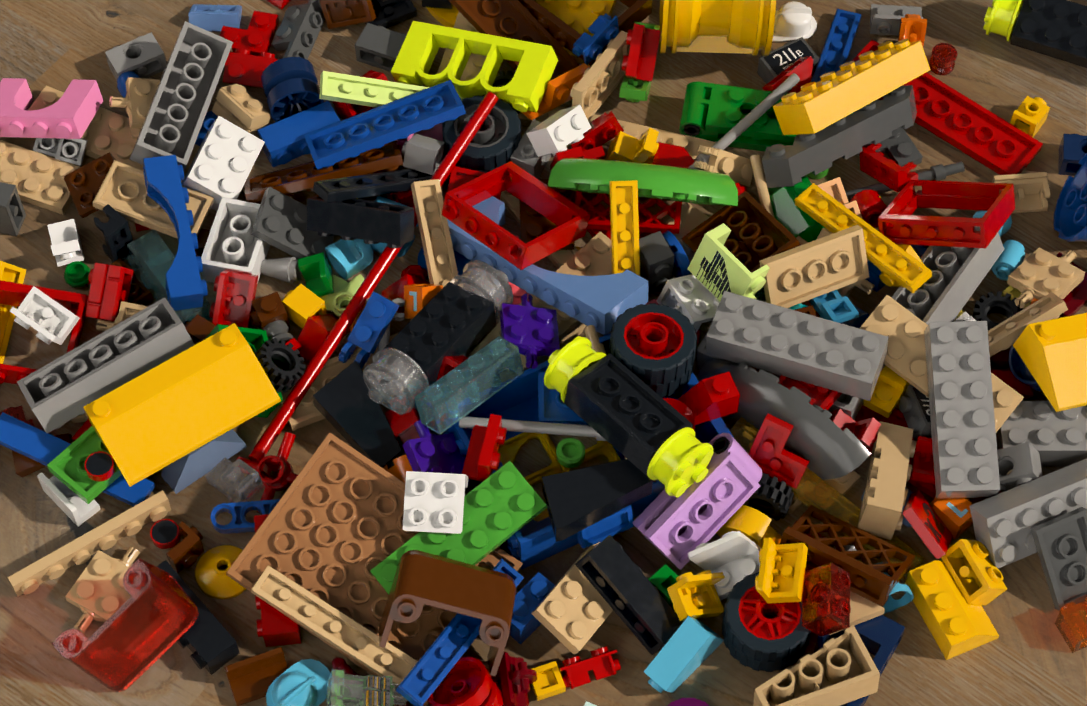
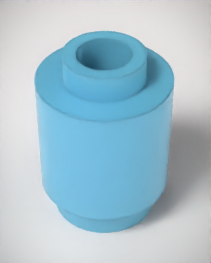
M1016 240L1004 242V251L991 268L996 277L1001 280H1008V276L1023 263L1025 258V248Z

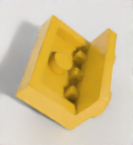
M771 537L764 538L763 548L759 550L760 570L759 575L755 578V587L768 604L802 601L808 547L804 543L775 544Z
M706 570L697 575L687 572L676 578L677 582L667 588L674 611L680 621H685L688 616L700 619L715 617L724 612L714 584L725 578L723 572L711 573V570Z

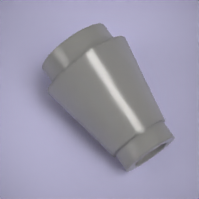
M296 257L264 259L262 261V275L288 283L300 281L302 278Z

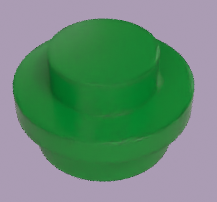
M80 261L70 263L64 272L66 283L71 287L86 285L89 282L90 268Z

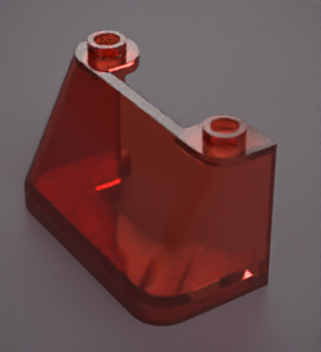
M140 558L126 571L123 578V585L131 597L89 638L80 630L68 629L52 643L60 655L108 689L117 692L128 689L194 625L198 617L196 604L170 573Z

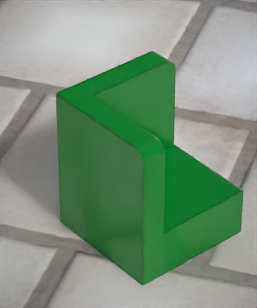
M324 252L298 259V267L306 281V288L318 297L334 293L332 268Z

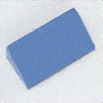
M193 4L188 13L189 23L207 31L221 32L223 26L240 29L242 6Z

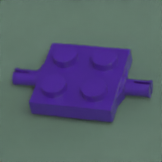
M523 294L521 296L522 305L506 303L501 305L502 350L525 355L526 367L530 369L531 366V369H534L538 366L537 356H550L555 350L560 349L557 312L553 309L533 307L532 295L529 294L527 298V294Z
M425 419L416 421L414 426L420 438L407 440L402 445L412 470L415 472L462 474L465 460L460 455L454 434H431ZM468 479V488L465 489H469L471 486H473L475 484L474 481Z

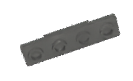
M309 0L306 4L293 5L285 11L284 18L271 44L276 51L286 50L283 58L300 57L308 60L325 21L320 0Z

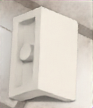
M42 472L37 475L43 491L78 527L101 510L95 500L87 504L57 477L52 476L48 479Z

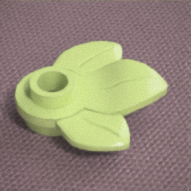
M359 274L348 283L342 278L333 275L334 293L320 297L325 301L326 311L334 312L337 317H340L345 310L343 307L349 304L364 281L363 276Z

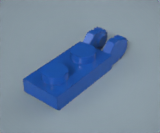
M373 291L347 339L348 342L341 349L338 360L346 363L358 346L362 350L357 354L354 361L362 369L370 355L375 352L399 305Z

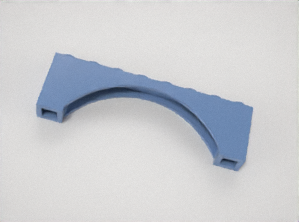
M492 196L472 206L498 225L503 226L505 224V204L503 201ZM447 219L454 251L587 326L594 325L596 331L604 336L611 331L616 318L623 314L625 310L636 307V305H645L648 302V280L628 269L623 273L598 276L562 274L533 264L520 270Z

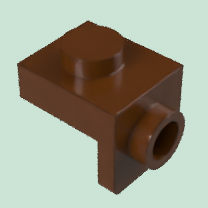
M183 521L178 524L183 540L166 553L171 567L177 573L184 568L191 567L196 562L197 557L204 552L201 542L203 539L202 534L196 527L192 525L189 528Z

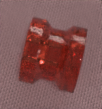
M940 43L933 47L929 61V67L932 72L937 75H948L953 71L957 58L955 47L948 43Z

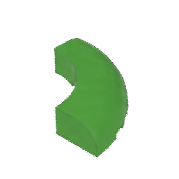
M563 158L551 170L548 187L586 193L609 194V181L637 180L638 197L667 199L704 205L738 206V190L735 182L728 175L682 167L602 159Z

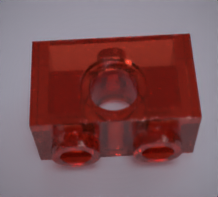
M832 562L805 571L802 597L803 627L821 637L850 627L851 579L849 572Z

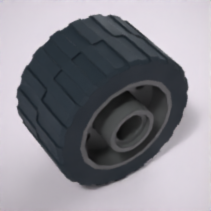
M477 95L462 99L466 114L459 116L455 120L442 123L445 156L485 96ZM498 98L497 103L455 165L456 167L487 173L510 162V157L514 150L517 149L522 137L521 121L518 113L509 103Z

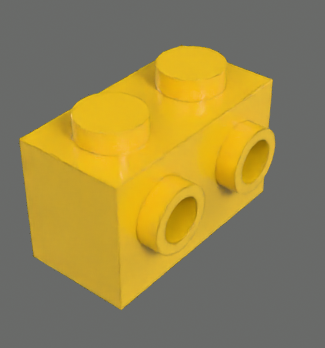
M960 539L948 548L947 553L941 559L969 605L986 606L1007 590L1003 582V575L997 567L993 566L988 557L989 552L984 544L977 540Z

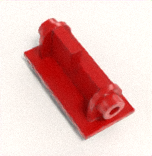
M612 111L609 113L604 112V114L591 122L594 128L586 131L583 134L584 138L570 145L572 148L581 146L583 151L602 146L615 138L620 131L623 132L624 129Z
M605 646L590 651L592 657L580 660L579 655L562 660L564 666L559 667V671L564 670L565 676H562L566 688L574 689L575 687L590 683L591 680L588 674L590 670H593L596 680L616 675V671L621 670L618 659H612L611 654L617 653V650L608 651V647Z

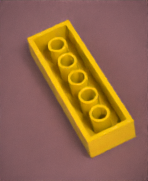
M904 39L894 44L892 41L881 43L877 46L878 50L874 52L868 51L859 55L858 61L844 63L839 66V71L823 74L820 76L821 80L817 83H807L800 87V92H792L782 96V101L774 105L773 109L783 135L815 134L930 71L921 41L909 42V39Z

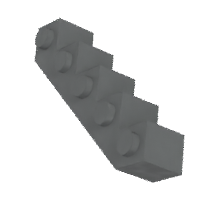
M902 85L884 95L883 100H875L855 111L853 115H848L815 134H798L793 145L775 144L767 147L762 159L767 187L795 186L797 183L802 182L803 176L811 172L817 175L832 167V161L840 157L846 160L862 152V146L870 142L876 145L892 137V131L901 126L903 129L913 126L917 114L913 85Z

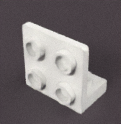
M693 274L667 280L657 299L659 305L669 306L686 316L694 326L695 334L702 323L713 321L720 303Z
M406 471L403 530L461 534L463 531L465 488H468V476L466 474Z
M740 531L727 532L721 539L711 543H702L695 550L687 553L689 559L705 571L711 570V573L723 572L725 578L714 584L720 601L727 598L737 582L743 580L747 575H753L760 570L759 550L761 547Z

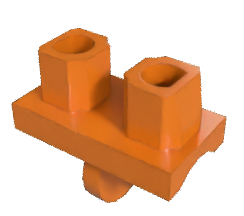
M906 14L905 18L901 17L898 41L909 39V42L921 41L922 47H924L927 19H921L920 15Z

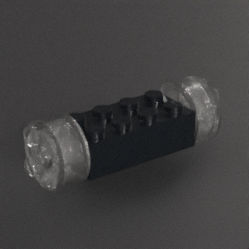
M478 260L468 262L463 268V274L453 277L379 353L378 361L364 368L363 378L369 389V397L375 403L383 404L388 409L403 415L409 413L414 408L417 398H423L426 394L430 396L440 386L436 383L443 358L461 355L467 357L496 326V320L499 318L502 303H513V292L508 283L507 275L487 263Z

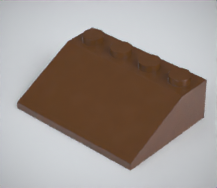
M747 191L738 196V206H724L681 238L696 253L705 233L724 223L731 230L724 246L751 273L760 268V260L801 246L798 239Z

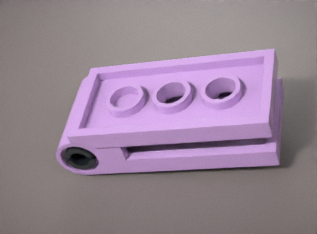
M729 433L718 434L709 442L713 446L714 453L706 467L708 473L701 482H694L678 498L669 496L664 489L632 523L680 570L690 561L687 553L695 550L698 545L707 543L760 487L758 482L762 478V469Z

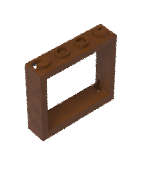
M518 0L562 47L564 46L572 52L573 44L581 37L580 33L535 2L536 0ZM619 0L629 7L618 17L619 33L621 31L628 33V29L632 30L635 22H642L652 13V0ZM608 44L603 48L602 53L606 50ZM582 54L579 57L575 55L577 59L580 58L584 61ZM592 60L589 65L591 66L596 60Z

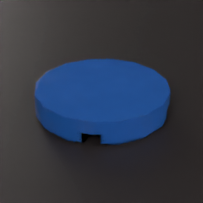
M670 231L663 232L662 235L674 254L675 270L673 275L676 278L691 275L692 273L688 270L690 261L682 245Z

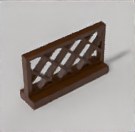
M812 505L809 506L792 527L788 526L784 530L780 544L804 543L808 547L806 569L881 607L887 602L890 592L911 566L915 558L914 555ZM813 517L823 522V524H812L810 518ZM828 532L830 538H819L817 533ZM836 532H844L849 537H838ZM868 544L874 547L875 550H864L862 545ZM854 545L856 551H845L843 546ZM895 557L903 561V563H891L889 558ZM880 558L883 564H872L870 559Z

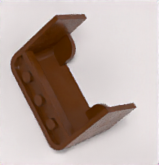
M419 550L407 551L400 558L379 625V647L385 648L393 620L411 623L420 617L424 605L481 619L479 635L485 644L490 645L487 656L489 672L491 676L496 677L510 634L516 596L515 582L511 576L505 573Z

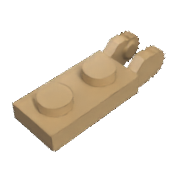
M699 145L698 151L702 154L710 155L708 164L702 161H695L694 168L728 175L735 183L750 187L753 176L750 159L721 149Z

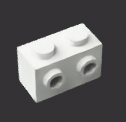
M576 105L559 110L526 134L538 157L550 153L555 156L556 153L567 150L569 143L574 144L584 138L583 134L591 129V126L581 105Z

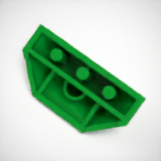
M803 176L802 182L797 183L795 186L768 188L775 219L796 238L800 236L807 242L816 240L822 228L825 227L798 208L794 201L795 198L812 185L808 177Z

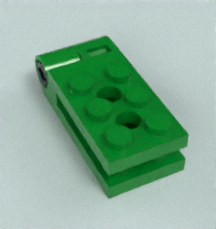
M691 82L686 87L679 132L683 135L717 142L770 95L772 91L705 82ZM772 106L728 147L765 152L767 147L775 144L793 145L796 135H783Z

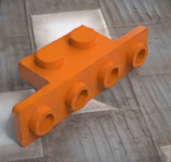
M583 63L552 79L547 84V89L537 113L531 111L521 113L530 120H533L572 100L573 97L570 96L574 83L579 82L585 70L591 67Z

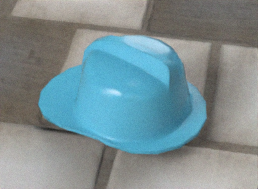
M313 659L301 660L278 676L269 686L266 694L267 706H319L325 701L332 685V675L328 668L320 661Z

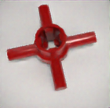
M285 432L277 456H266L260 462L240 456L236 459L235 467L257 473L261 483L265 486L260 501L273 500L276 491L288 488L298 476V474L294 473L292 465L287 461L296 438L295 434ZM271 471H279L276 479L270 476Z

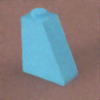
M688 616L644 670V673L650 677L647 682L660 693L663 690L674 693L724 640L702 621Z

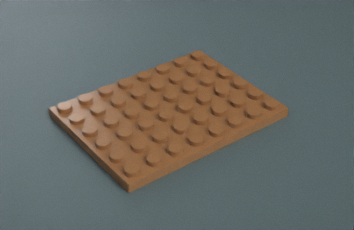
M329 432L229 568L226 575L251 592V589L269 565L379 636V625L389 595L370 570L418 533L403 530L405 483ZM497 547L475 566L492 570L503 559L518 572L523 563ZM424 605L420 617L414 622L402 623L393 620L387 642L416 661H419L457 613ZM294 621L295 623L306 629L308 632H310L311 634L325 642L327 645L341 653L343 656L357 664L359 667H361L375 677H380L381 682L384 683L383 677H381L374 671L370 670L360 662L356 661L343 651L339 650L329 642L325 641L324 639H322L312 631L308 630L298 622ZM393 684V690L396 691L397 686ZM426 701L423 706H427L429 702Z

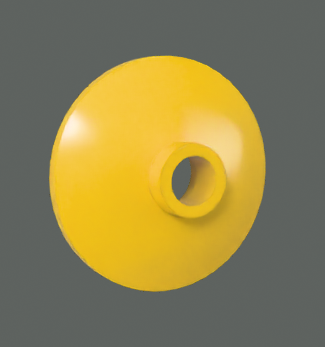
M231 545L217 546L208 550L199 559L195 569V577L199 588L206 595L216 599H229L238 596L246 590V588L226 575L229 568L243 551L242 549ZM222 565H228L226 570L221 571L218 569Z

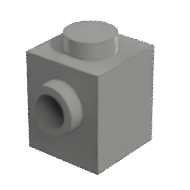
M415 134L409 141H405L402 147L401 155L404 156L403 167L433 175L442 162L445 142Z

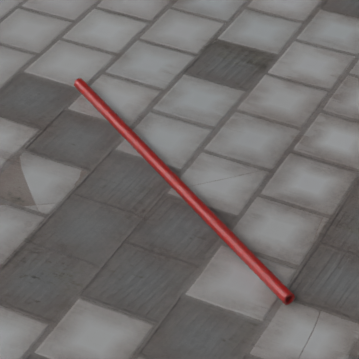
M487 92L430 180L439 179L440 186L442 187L497 103L498 97L494 93ZM413 205L412 208H414V228H415V226H416L417 223H418V220H417L415 205ZM385 247L305 369L303 376L297 381L248 457L251 460L260 462L266 456L363 308L366 299L370 297L401 248Z

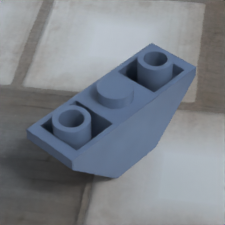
M231 429L164 467L161 476L177 494L247 446L236 432Z

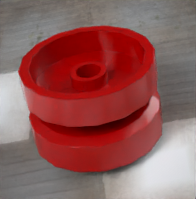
M463 657L458 660L427 701L430 706H502L503 695L479 659Z

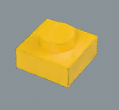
M556 661L532 668V670L537 672V680L531 683L537 701L566 692V686Z

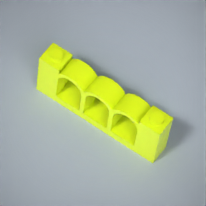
M413 21L392 67L391 74L398 83L423 86L424 84L425 87H433L451 80L457 93L463 98H471L477 95L483 96L487 92H492L499 99L511 104L517 111L537 113L547 89V84L557 65L558 58L553 47L550 45ZM439 47L454 50L449 64L441 73L428 75ZM471 53L487 56L481 71L475 78L468 81H460ZM503 59L519 62L514 77L508 84L502 87H492Z

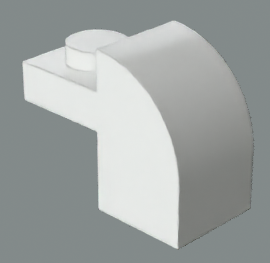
M75 219L47 225L52 243V253L56 258L58 267L75 261H84Z

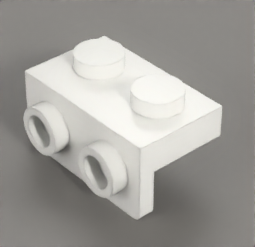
M34 286L18 309L13 306L10 309V312L17 316L14 319L16 323L27 330L30 326L38 331L35 336L48 345L52 341L62 345L80 319V317Z

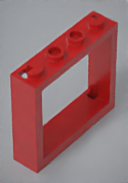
M512 161L446 192L441 214L520 270L584 237L590 218L588 212L551 187H548V185ZM506 190L555 223L558 227L528 243H524L472 206Z
M910 180L878 217L879 232L895 244L987 248L1015 210L1014 184ZM915 186H922V190L915 192ZM917 208L987 211L982 218L912 215ZM974 226L980 227V231H975Z
M0 280V304L19 307L33 286ZM34 286L80 317L71 331L66 353L77 348L85 321L87 294ZM0 364V384L5 382L18 385L17 381L35 372L37 369Z

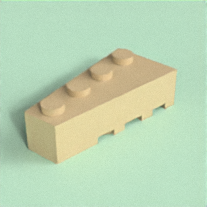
M880 421L881 426L876 433L877 439L873 443L858 528L876 537L891 540L894 531H900L904 516L902 508L905 505L908 489H905L906 481H909L912 471L909 458H913L916 441L912 440L914 429Z
M852 625L845 630L843 635L836 639L832 638L824 643L823 648L814 654L804 656L791 669L783 670L754 690L753 706H840L876 693L878 691L880 673L855 626Z

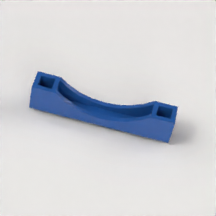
M176 155L143 158V175L147 195L167 213L178 237V251L173 264L166 273L165 289L168 302L174 311L203 307V296H208L206 280H201L200 273L203 272L201 256L196 257L195 249H198V239L196 233H191L190 226L194 225L192 210L186 209V203H189L187 187L182 188L181 181H184L183 165L177 164Z

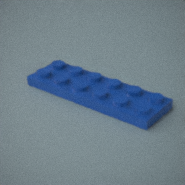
M449 80L305 134L304 137L318 170L323 167H330L344 159L357 157L360 153L368 150L381 148L385 144L397 139H405L409 135L421 130H429L445 121L455 120L459 116L466 114V111L452 81Z

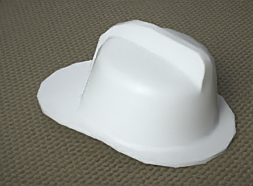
M792 1L784 4L780 10H776L772 42L797 40L801 37L808 39L813 36L817 30V22L812 16L811 7Z

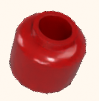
M869 189L858 192L852 197L850 202L856 200L862 219L873 228L879 227L878 217L887 208L885 202L874 190Z

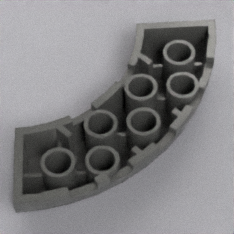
M725 359L707 360L698 374L699 382L702 379L729 371L740 394L738 412L721 417L724 423L741 425L759 432L767 413L793 425L794 427L784 449L810 461L807 469L817 480L843 477L859 467L870 456L871 453L848 428L842 431L829 419L832 414L828 410H824L817 405H811L809 403L811 397L793 386L789 390L779 384L778 377L763 370L757 372L745 363H740L738 366L731 365L729 360Z

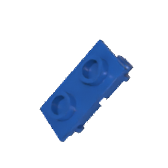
M606 13L603 16L600 15L588 28L589 32L594 35L590 36L584 32L573 44L572 52L578 57L582 54L585 64L588 65L592 60H596L598 54L602 53L603 48L609 41L616 38L619 33L617 16H614L612 19Z

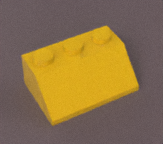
M934 560L908 572L905 584L910 587L914 594L912 601L946 660L999 638L982 605H969L943 561Z

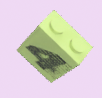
M724 223L705 233L688 270L719 301H721L724 291L756 299L755 294L766 283L764 278L770 267L766 264L751 273L724 246L731 232Z

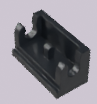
M107 204L102 209L109 218V221L102 223L100 219L95 217L94 222L96 227L103 232L106 245H102L104 253L111 259L112 263L119 258L124 261L136 252L129 224L124 217Z

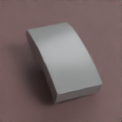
M36 138L33 151L81 166L88 140L83 138Z

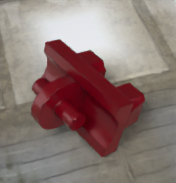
M504 652L496 677L491 676L494 682L501 684L502 706H529L528 692H530V684L537 680V672L528 669L527 662L523 658L511 657L507 652Z

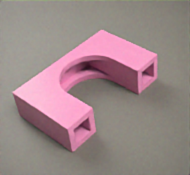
M3 78L0 82V137L81 139L103 102L97 81L73 79L57 102L43 109L29 111L27 109L34 99L27 80Z

